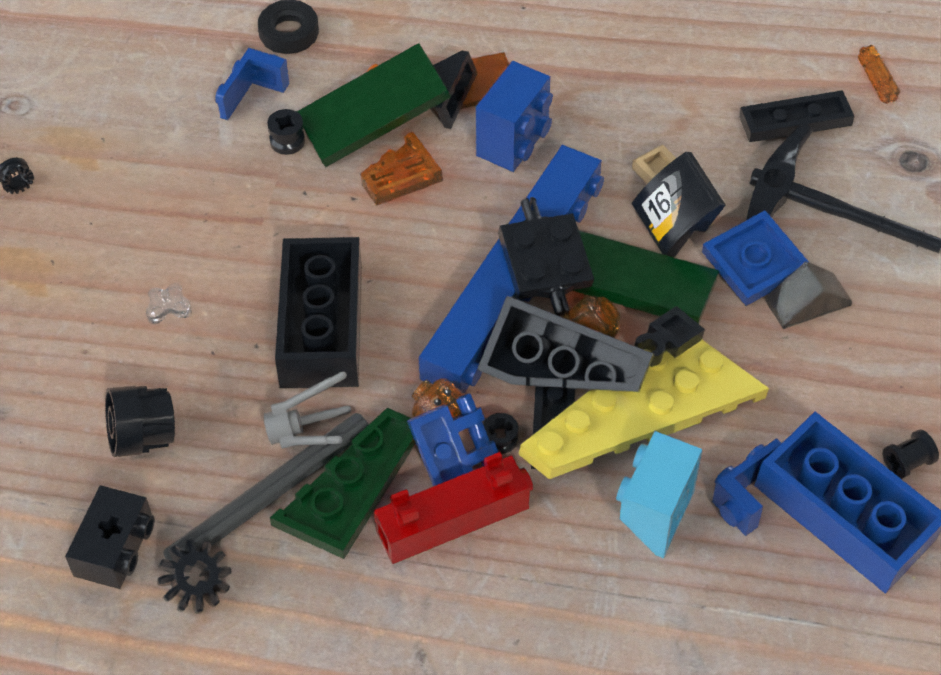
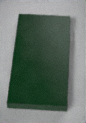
M420 43L296 112L302 116L303 127L326 168L451 98Z
M579 231L593 273L594 282L592 287L572 291L656 316H662L677 306L698 324L700 323L717 282L719 270Z

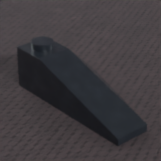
M507 296L477 370L513 385L640 392L655 354Z

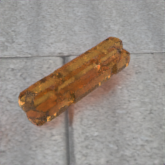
M874 45L863 46L859 50L858 60L865 68L864 70L874 89L878 91L877 94L880 100L885 104L897 101L900 89L896 82L893 81L894 78L880 57L881 55Z

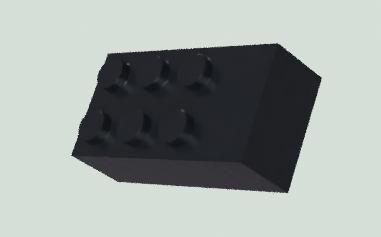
M359 237L283 239L275 351L279 388H310L342 371L347 374L346 378L332 387H359L362 261Z

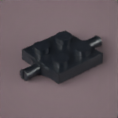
M530 197V201L528 198H525L520 204L526 220L500 225L498 230V236L517 299L536 296L550 298L555 315L560 317L562 315L563 318L571 314V310L565 295L572 290L592 287L594 282L593 273L574 214L542 217L536 203V198Z

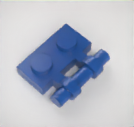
M471 393L456 399L461 414L455 418H452L447 405H441L407 420L433 486L473 471L472 466L480 462L484 466L485 457L498 453L495 442L489 440L482 423L485 420L481 407H476ZM464 429H468L475 446L468 452H466L458 433Z

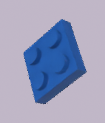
M765 210L703 244L702 253L714 268L719 270V274L745 306L807 273L810 267V262Z

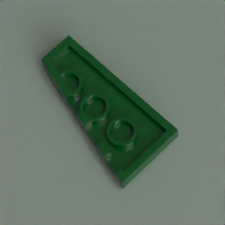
M386 408L351 441L352 446L339 458L335 456L324 466L325 471L310 485L306 483L295 493V499L284 510L279 508L270 517L271 526L345 559L416 444L407 420L411 419V417Z

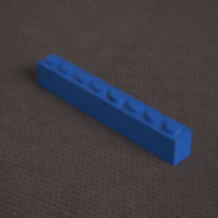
M561 145L526 198L529 201L530 197L536 198V203L542 217L573 213L575 221L580 223L586 214L590 198L592 196L596 198L604 183V177L600 176L602 160ZM520 206L509 224L526 220L522 206ZM500 239L497 240L419 356L420 380L438 388L446 386L442 390L448 389L451 391V394L458 397L464 395L469 385L474 387L481 377L482 372L477 369L506 297L510 296L517 299ZM532 297L519 300L522 302H529L532 299Z

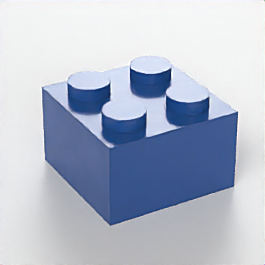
M515 61L509 64L476 106L477 157L511 172L516 170L522 160L527 161L530 158L535 143L540 137L544 138L548 134L552 124V119L549 117V107L553 99V94L550 93L551 76Z

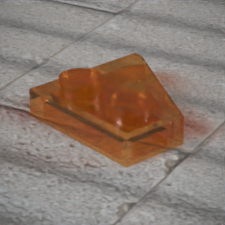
M414 132L404 136L405 144L396 152L389 149L381 156L377 163L371 164L360 174L362 186L376 206L443 181L441 168Z

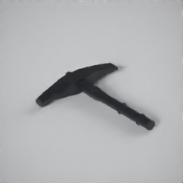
M800 124L767 160L763 170L754 168L750 185L755 186L746 220L764 210L772 218L774 213L786 203L787 199L939 254L941 238L925 233V230H917L794 182L796 160L802 146L813 133L812 128L807 124Z

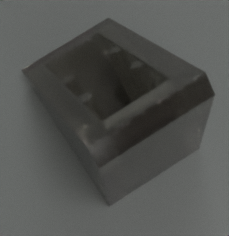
M806 261L771 291L765 299L783 329L849 307L852 304L851 298L833 272Z

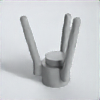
M343 371L284 402L272 404V412L264 413V423L270 443L272 445L280 443L282 449L295 445L341 444L343 442L341 436H296V434L303 433V425L350 413V406L333 408L301 417L297 409L290 411V408L334 386V384L344 380L347 374Z

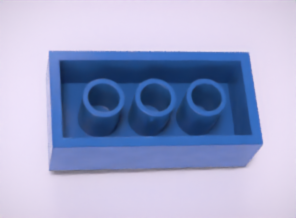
M816 411L762 462L754 484L758 490L885 594L926 552L941 533V510Z

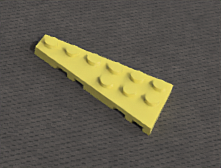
M701 340L676 358L666 351L660 364L649 367L640 392L589 390L520 445L519 455L548 479H552L592 464L594 458L612 451L615 454H619L629 450L631 444L644 439L649 442L654 431L669 435L702 422L703 417L721 411L725 414L736 410L738 404L752 399L754 403L766 398L769 388L704 340Z

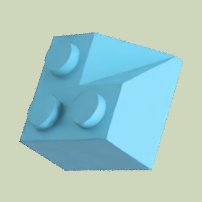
M654 431L649 444L641 443L633 461V467L636 470L632 478L624 477L616 500L621 502L620 520L656 556L664 558L695 492L702 449Z

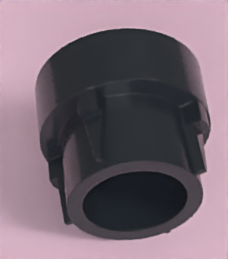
M125 386L106 389V430L110 452L113 457L141 455L142 453H149V449L169 447V444L174 442V409L172 398L167 388L147 389V386Z

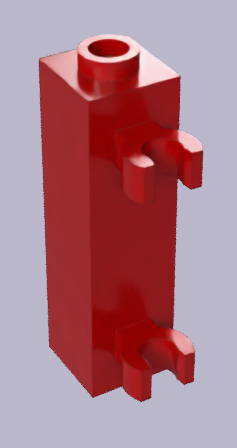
M501 452L485 457L483 467L410 496L407 489L392 494L390 496V504L374 510L376 532L391 563L395 564L529 509L530 491H533V483L527 470L524 467L519 469L512 455L502 459Z

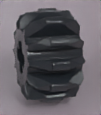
M188 539L185 542V553L174 545L169 550L170 556L174 561L162 559L159 563V568L170 574L159 577L157 585L172 586V589L167 591L163 599L169 602L176 595L181 597L177 605V610L180 612L186 609L190 600L192 601L195 613H202L204 610L203 598L210 606L215 607L220 601L214 591L219 593H227L230 586L218 578L229 576L232 573L231 567H217V564L221 562L225 554L223 551H219L213 557H210L208 553L211 549V542L209 541L203 543L200 552L196 551V544L193 539ZM193 567H197L202 571L199 577L204 576L205 578L204 581L200 580L195 586L187 583L190 576L184 577V572H190Z

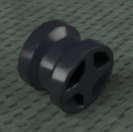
M290 109L278 110L269 116L267 126L270 133L271 148L275 152L284 155L300 151L305 144L302 116Z

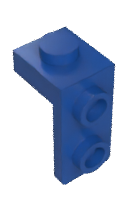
M248 48L241 60L235 62L232 73L226 82L222 83L217 89L215 101L219 107L220 118L229 120L252 83L284 93L290 84L287 60L274 54Z
M777 438L766 446L763 444L756 446L747 455L744 462L735 468L728 466L715 479L713 504L719 509L726 523L732 527L736 526L745 536L758 528L763 506L745 488L757 479L762 462L781 444Z

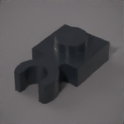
M675 306L651 322L647 333L638 336L634 346L643 350H651V353L655 354L650 364V367L661 363L666 351L676 358L700 342L705 329Z

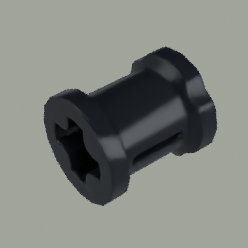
M922 429L914 431L910 439L898 445H888L883 448L882 452L888 469L901 479L910 475L911 470L923 464L932 465L939 459V452L935 441Z

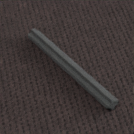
M359 413L351 415L323 435L341 436L343 438L341 444L308 446L167 547L163 552L165 559L174 561L169 553L170 548L174 545L185 553V542L188 539L194 540L197 552H200V548L205 541L211 542V546H213L351 446V441L369 425L366 419Z

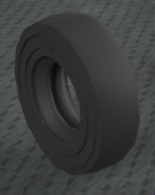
M281 0L267 6L258 18L259 38L264 46L273 52L282 54L301 52L308 49L317 39L319 34L318 16L311 6L302 1ZM284 21H295L301 24V27L293 32L284 33L276 30V26Z

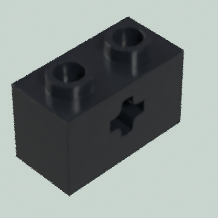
M102 485L99 486L65 555L73 577L121 589L126 576H131L136 568L138 550L143 539L147 540L154 528L155 518L151 513L147 497Z

